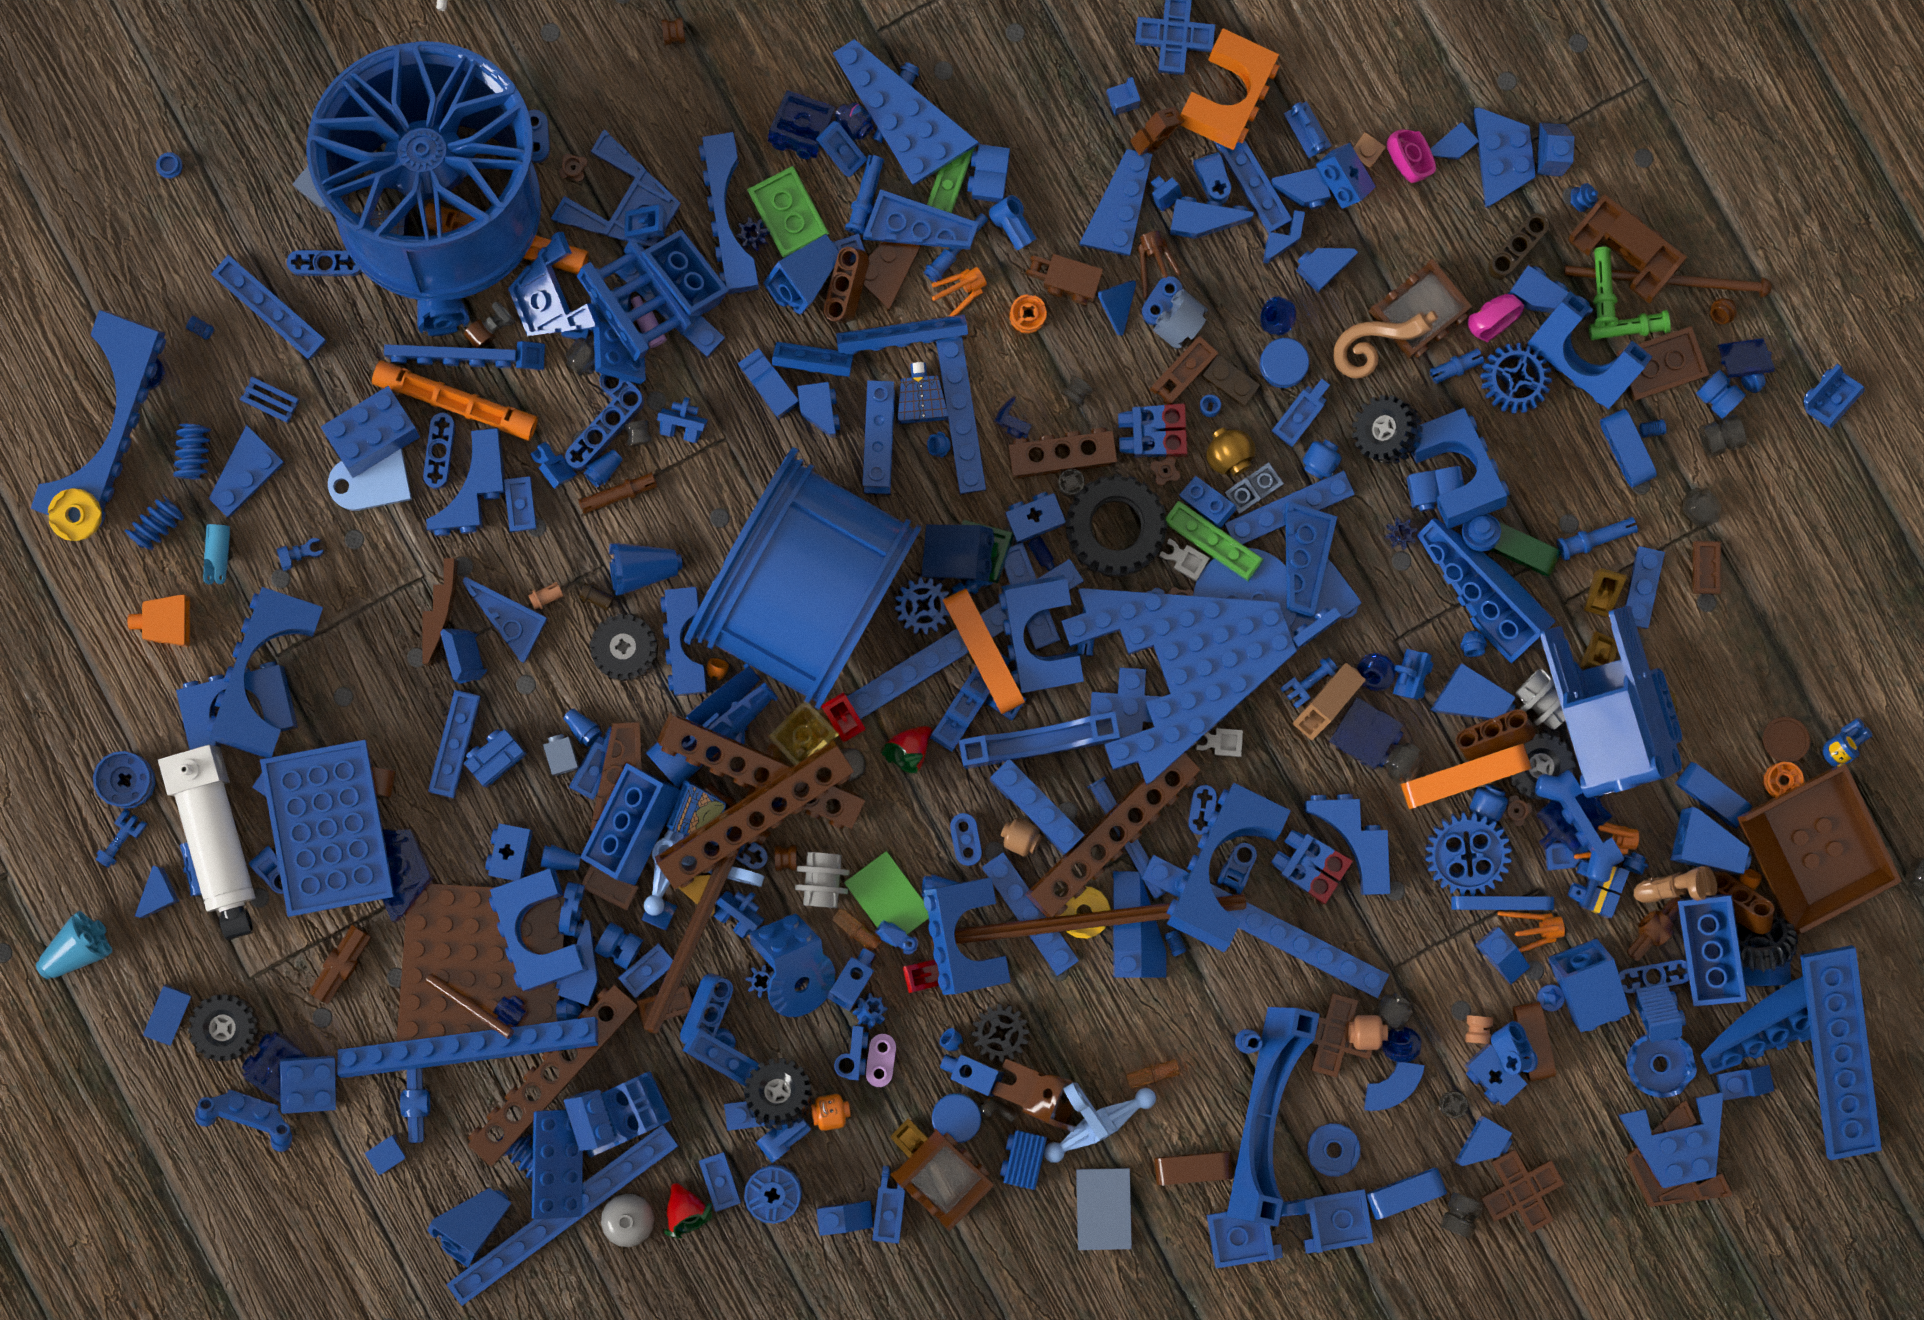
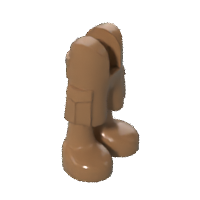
M1701 866L1684 874L1679 872L1662 878L1652 877L1648 878V880H1643L1635 887L1634 897L1640 902H1657L1662 899L1676 898L1684 895L1688 889L1690 896L1694 900L1700 901L1705 900L1706 896L1716 895L1717 882L1713 871L1708 866Z

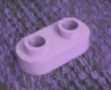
M878 1034L870 1042L866 1078L875 1087H883L892 1079L896 1043L890 1035ZM880 1042H885L888 1045L886 1052L878 1050L877 1046ZM882 1069L884 1077L877 1079L874 1076V1071Z

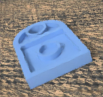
M399 449L354 478L351 477L343 462H339L334 466L328 478V490L332 499L341 507L351 511H360L412 500L402 449ZM340 480H346L349 483V489L344 494H338L335 490V485Z

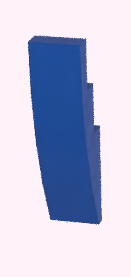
M1001 654L1006 666H1008L1010 663L1009 658ZM977 666L930 737L951 752L990 694Z

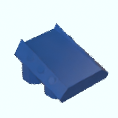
M442 629L440 633L454 681L458 682V684H463L473 680H480L488 669L483 668L475 639L478 634L466 629Z

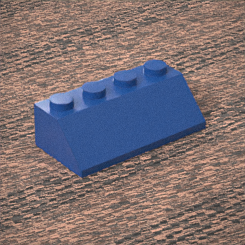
M626 763L580 858L616 880L635 885L675 805L680 789L661 778Z
M1716 894L1714 896H1706L1705 900L1700 901L1694 900L1691 896L1683 897L1678 901L1693 1006L1748 1001L1732 895Z

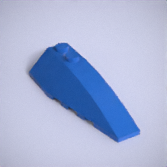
M1433 518L1417 534L1433 562L1439 564L1443 570V577L1447 584H1452L1459 595L1457 599L1461 606L1465 605L1471 614L1470 620L1474 626L1511 664L1540 637V631L1547 630L1556 622L1501 566L1484 552L1469 548L1460 534L1451 528L1447 529L1446 525L1436 518Z
M1803 976L1791 981L1757 1003L1718 1036L1701 1055L1709 1075L1741 1064L1743 1058L1753 1057L1756 1059L1764 1056V1051L1775 1047L1777 1050L1788 1047L1787 1043L1797 1039L1800 1042L1811 1039Z

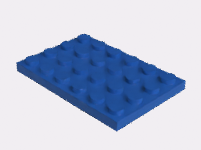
M367 740L260 759L287 916L292 917L395 897Z

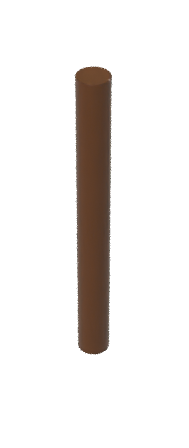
M430 974L426 978L425 982L507 1039H510L514 1034L512 1028L435 975Z

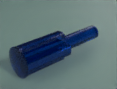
M1041 536L1032 539L1027 545L1042 567L1045 565L1048 571L1056 568L1052 562L1054 558L1041 539Z

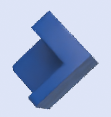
M1133 77L1127 78V82L1106 90L1114 116L1139 108L1141 100Z
M396 1135L390 1136L365 1153L378 1176L389 1171L393 1166L406 1158L396 1142L398 1139Z

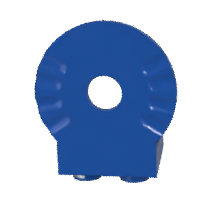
M796 913L750 932L751 945L774 969V974L768 987V999L774 1010L786 1017H799L818 1008L826 1000L834 985L835 968L832 961L823 954L822 942L817 934ZM802 977H808L809 983L807 987L801 991H796L794 988L795 983Z

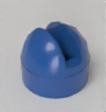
M1206 395L1201 399L1200 411L1203 416L1213 418L1220 412L1221 402L1218 397ZM1209 402L1214 403L1212 411H1207Z
M953 1028L947 1029L940 1038V1045L950 1052L959 1050L958 1045L963 1044V1037Z

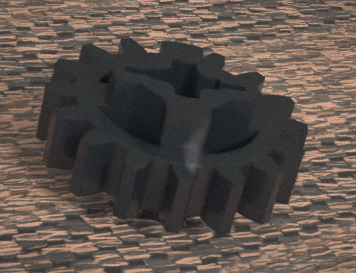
M1001 1004L997 1005L996 1011H993L988 1006L987 1015L979 1013L982 1019L981 1022L973 1023V1025L978 1027V1031L972 1032V1036L979 1038L974 1045H982L983 1048L980 1054L983 1055L989 1052V1060H993L995 1055L999 1056L1000 1062H1003L1004 1055H1008L1012 1060L1014 1059L1012 1052L1016 1050L1018 1053H1022L1023 1051L1019 1045L1028 1043L1023 1038V1035L1028 1034L1029 1030L1022 1028L1027 1021L1026 1019L1019 1021L1018 1017L1021 1012L1017 1011L1012 1014V1006L1010 1005L1006 1008V1011L1002 1010ZM998 1015L1008 1016L1014 1021L1006 1024L999 1020ZM989 1019L992 1025L990 1031L982 1035L984 1024ZM1000 1025L1002 1029L1012 1027V1029L1005 1033L1004 1040H1001L999 1037L988 1039L996 1032V1026ZM1018 1030L1017 1041L1011 1046L1009 1041L1011 1034ZM992 1042L998 1043L1002 1046L1003 1051L991 1049L987 1044Z

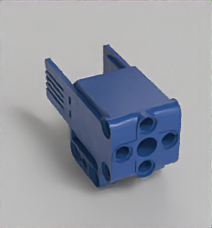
M1630 606L1609 611L1612 623L1611 628L1621 660L1583 671L1574 662L1568 639L1565 638L1561 626L1540 631L1541 641L1582 773L1580 777L1581 788L1587 798L1634 788L1672 776L1671 774L1682 769V762L1676 745L1682 741V732L1666 678L1660 668L1649 669Z

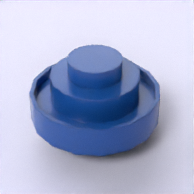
M1492 515L1478 516L1463 524L1462 538L1469 548L1482 552L1488 551L1498 544L1501 536L1500 523Z

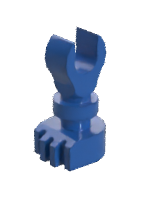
M312 538L300 547L298 545L292 546V550H288L287 546L277 548L283 571L292 568L291 560L296 559L300 561L302 557L311 556L315 558L321 556L324 550L317 552L310 550L312 544L321 542V540Z
M969 579L965 582L966 585L963 586L962 583H958L951 588V591L955 594L966 588L969 595L971 593L974 595L978 592L979 588L991 586L993 582Z

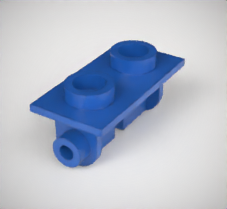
M1307 101L1295 104L1291 110L1284 113L1308 158L1331 147L1328 138Z

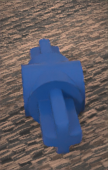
M422 1068L407 1070V1090H403L400 1096L401 1115L408 1117V1141L411 1143L424 1141V1116L430 1114V1093L427 1089H423Z

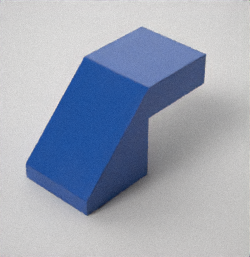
M1294 211L1289 235L1269 232L1263 263L1271 262L1299 242L1305 212Z

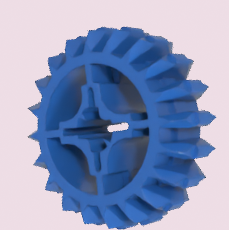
M1521 343L1515 345L1514 351L1510 344L1505 345V352L1500 347L1495 350L1496 356L1490 354L1487 358L1490 363H1484L1482 366L1489 373L1485 372L1480 375L1481 379L1488 380V382L1481 385L1482 389H1490L1485 397L1487 399L1492 396L1496 398L1492 402L1494 407L1499 402L1503 403L1501 406V411L1503 412L1506 411L1508 406H1511L1512 414L1517 412L1518 406L1522 413L1527 412V405L1531 409H1535L1537 407L1536 401L1542 403L1545 400L1541 393L1548 394L1550 391L1543 384H1550L1552 382V378L1544 377V375L1551 372V368L1542 367L1547 360L1545 358L1540 361L1537 359L1540 355L1539 351H1535L1533 355L1530 354L1531 346L1527 345L1524 351H1521ZM1519 359L1515 368L1505 367L1502 369L1498 367L1505 360ZM1527 364H1529L1533 369L1536 376V382L1533 381L1534 378L1528 376V374L1526 373ZM1519 370L1518 375H1520V377L1518 379H1521L1522 381H1519L1513 387L1514 382H1512V380L1514 378H1511L1510 376H1513ZM1496 375L1499 376V379L1505 382V393H1503L1499 388L1496 381ZM1519 388L1534 390L1531 395L1525 398H1513L1514 393Z

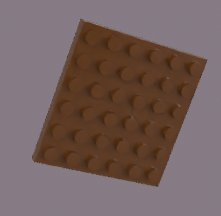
M408 882L397 1042L494 1030L427 984L425 981L430 974L441 979L509 1027L557 1022L556 1004L557 1000L561 998L558 995L560 989L556 988L557 982L529 992L523 991L522 987L518 988L514 979L516 969L514 963H510L505 951L508 944L506 938L500 935L497 922H500L497 912L492 910L489 902V897H492L490 892L493 889L492 887ZM565 892L560 897L535 905L525 914L521 924V935L526 946L534 953L543 955L564 948L565 935L559 934L561 907L564 906L565 898L563 897Z

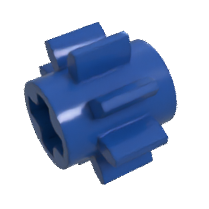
M763 965L760 972L754 967L751 968L754 973L753 977L745 979L752 982V986L748 991L756 989L758 991V998L762 997L763 991L768 993L769 983L774 974V971L771 973L766 972V965ZM759 974L762 977L768 976L769 980L766 982L768 985L766 988L756 986L755 983L758 981L757 976Z
M869 993L865 1000L859 998L855 1002L859 1008H856L852 1013L857 1015L859 1025L862 1023L868 1024L869 1029H871L875 1022L881 1024L885 1020L881 1014L885 1013L888 1008L883 1007L881 997L874 998Z

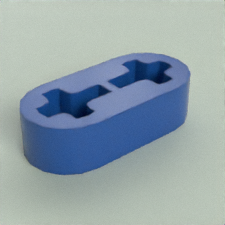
M1208 785L1197 787L1192 794L1188 827L1190 831L1197 835H1203L1204 832L1208 833L1211 826H1204L1199 831L1197 830V825L1193 824V820L1199 818L1201 811L1204 812L1203 821L1208 824L1213 811H1215L1216 792ZM1203 790H1208L1207 794L1212 796V799L1206 801L1205 809L1200 808L1201 799L1197 798V794H1201Z

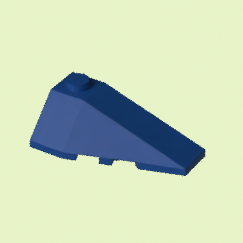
M1113 871V910L1151 905L1139 872ZM1156 920L1113 925L1114 978H1166V948Z

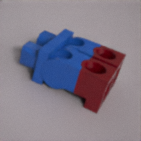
M1185 404L1132 407V411L1118 413L1119 429L1133 428V437L1119 438L1120 453L1134 454V458L1187 456Z
M1291 830L1284 843L1294 848L1295 852L1290 858L1278 851L1271 864L1281 871V876L1324 905L1338 885L1335 881L1339 882L1353 861L1309 834L1304 836L1299 832ZM1318 868V869L1321 870L1322 872H1324V873H1326L1327 875H1329V877H1331L1332 879L1328 878L1327 876H1325L1324 874H1322L1321 872H1319V871L1316 870V869Z

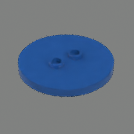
M1248 548L1264 560L1249 582L1216 559L1207 564L1199 575L1193 596L1279 602L1288 629H1291L1297 612L1287 609L1286 566L1270 553Z

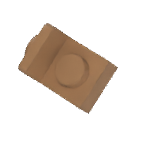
M1364 132L1353 149L1366 171L1369 172L1386 146Z

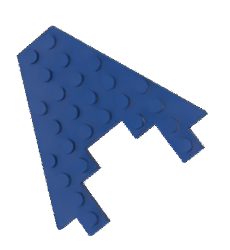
M1081 588L1078 592L1086 613L1061 621L1070 647L1117 631L1121 632L1128 655L1154 646L1170 692L1169 695L1146 702L1154 727L1104 744L1113 770L1138 762L1146 785L1151 784L1296 653L1279 602Z

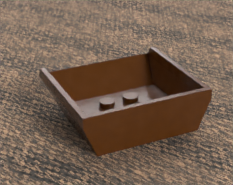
M1841 763L1737 817L1788 924H1794L1796 934H1802L1902 882L1845 763Z

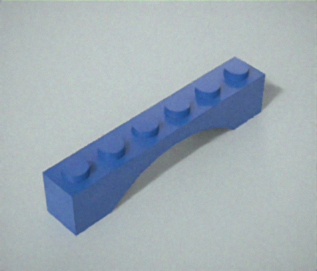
M734 133L702 137L703 145L699 146L701 161H706L708 169L703 171L705 186H710L712 196H707L709 212H715L716 221L711 222L714 237H719L720 246L715 247L718 262H723L724 272H719L720 279L728 288V294L759 290L755 261L735 239L726 216L727 189L732 174L739 164Z
M1109 712L1036 729L959 740L963 767L970 769L1006 762L1008 759L1013 761L1106 744L1120 739L1116 713Z

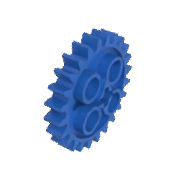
M1462 811L1461 818L1457 819L1456 815L1452 813L1451 822L1444 818L1442 819L1443 828L1434 826L1436 836L1428 835V839L1433 843L1425 845V849L1431 852V854L1425 856V860L1433 862L1427 866L1428 871H1436L1433 875V880L1442 878L1441 888L1449 884L1450 893H1453L1458 888L1460 889L1461 896H1464L1466 890H1470L1471 895L1475 896V889L1479 888L1485 894L1486 885L1494 889L1493 880L1496 879L1502 882L1503 878L1500 872L1508 873L1509 871L1508 867L1504 865V863L1512 861L1511 857L1505 855L1512 852L1511 846L1504 845L1509 841V837L1501 836L1504 832L1503 827L1494 829L1496 826L1495 819L1487 823V815L1485 814L1480 819H1477L1476 811L1472 812L1471 817H1467L1465 811ZM1465 831L1469 833V843L1472 852V876L1468 875L1463 835ZM1478 834H1483L1487 837V840L1484 844L1479 845L1473 842V838ZM1451 837H1457L1461 842L1457 847L1453 848L1446 844L1447 840ZM1480 860L1490 862V866L1485 870L1478 869L1476 864ZM1453 863H1460L1464 866L1463 870L1459 873H1453L1449 868Z

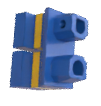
M1581 860L1576 873L1587 877L1589 861ZM1613 866L1609 881L1600 882L1588 878L1585 887L1572 883L1567 896L1579 902L1578 906L1605 918H1612L1620 895L1617 894L1622 893L1630 871Z

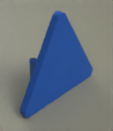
M1134 280L1099 291L1098 293L1102 307H1104L1117 335L1120 336L1124 334L1136 287V281Z

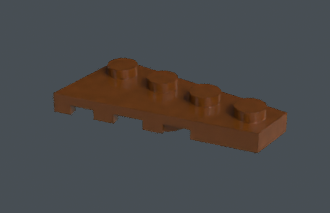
M639 721L612 722L590 827L591 830H594L626 763L641 769Z

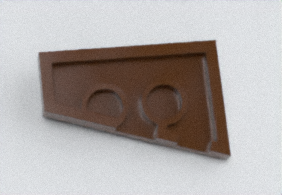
M882 242L869 256V264L863 286L889 311L922 245Z

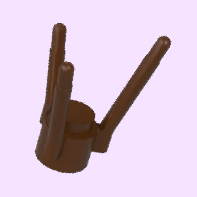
M1159 231L1142 235L1140 237L1142 245L1137 246L1140 254L1141 283L1144 299L1148 297L1146 254H1148V257L1156 256L1164 278L1168 277V273L1161 255L1163 252L1178 276L1181 275V271L1168 249L1165 239L1161 238Z

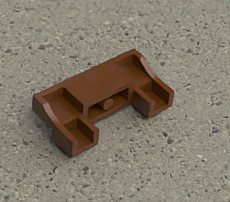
M1605 194L1570 234L1568 239L1570 243L1587 256L1602 242L1641 273L1631 283L1630 289L1649 304L1666 287L1668 281L1687 259L1684 254L1665 241L1658 231L1648 228L1637 215L1630 214Z

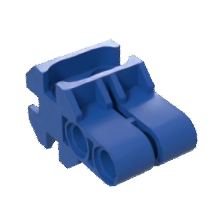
M650 1071L600 1094L603 1096L602 1100L604 1101V1106H606L605 1110L608 1112L607 1116H609L610 1126L613 1127L612 1131L615 1132L613 1136L616 1139L602 1147L586 1150L587 1155L591 1158L672 1120Z

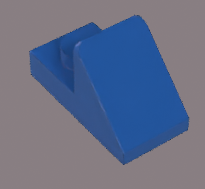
M1769 1065L1716 1074L1719 1091L1723 1092V1101L1746 1096L1755 1097L1774 1091Z

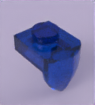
M1013 396L998 411L994 422L1007 429L1006 433L1012 437L1021 439V436L1027 438L1032 425L1009 415L1016 399Z

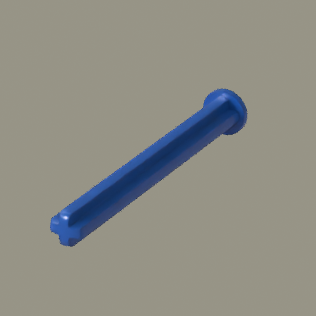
M1103 777L1087 786V788H1091L1106 814L1117 802L1104 781L1106 777ZM1114 826L1116 834L1120 837L1119 829ZM1138 839L1133 843L1128 841L1124 848L1142 877L1150 859ZM1143 880L1153 898H1158L1166 893V891Z

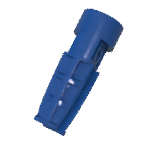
M746 663L744 665L745 670L712 693L687 715L686 719L734 739L759 715L772 699L776 701L778 697L766 683H763L745 696L760 680L756 672ZM739 701L731 708L732 702ZM691 735L684 737L681 743L682 746L691 747L695 742V737ZM658 742L646 752L677 788L682 786L684 779L689 780L704 765L701 763L700 767L694 766L685 761L686 756L679 753L676 756L669 755L661 750L662 746ZM717 746L709 747L706 751V757L712 758L719 752V748Z

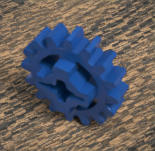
M921 577L917 585L910 580L909 589L901 588L904 594L903 597L896 596V600L901 605L896 606L895 611L902 612L898 617V621L906 620L904 628L907 630L913 626L914 634H917L919 629H923L924 634L928 635L929 628L937 632V624L940 623L945 626L946 622L943 617L950 616L943 602V599L949 595V592L941 593L942 584L939 583L936 587L933 586V579L931 578L925 584ZM920 589L930 590L927 594L923 595L915 593V591ZM937 597H939L941 602L940 613L934 608V601ZM930 598L928 603L930 610L928 612L922 610L918 613L919 605L917 603L919 601L924 603ZM907 600L913 605V611L909 616L906 612ZM920 618H930L933 620L925 624L917 623Z

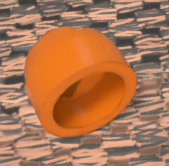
M711 658L708 661L706 672L711 679L715 676L717 680H721L727 674L729 664L722 659Z
M1752 869L1745 870L1744 874L1739 876V881L1752 890L1757 889L1762 879V875Z

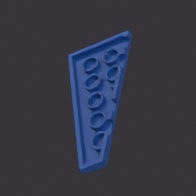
M855 39L833 53L914 186L980 144Z

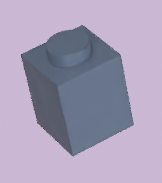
M563 734L548 738L549 743L543 746L552 775L558 776L579 769L580 766L572 739L570 737L564 738Z

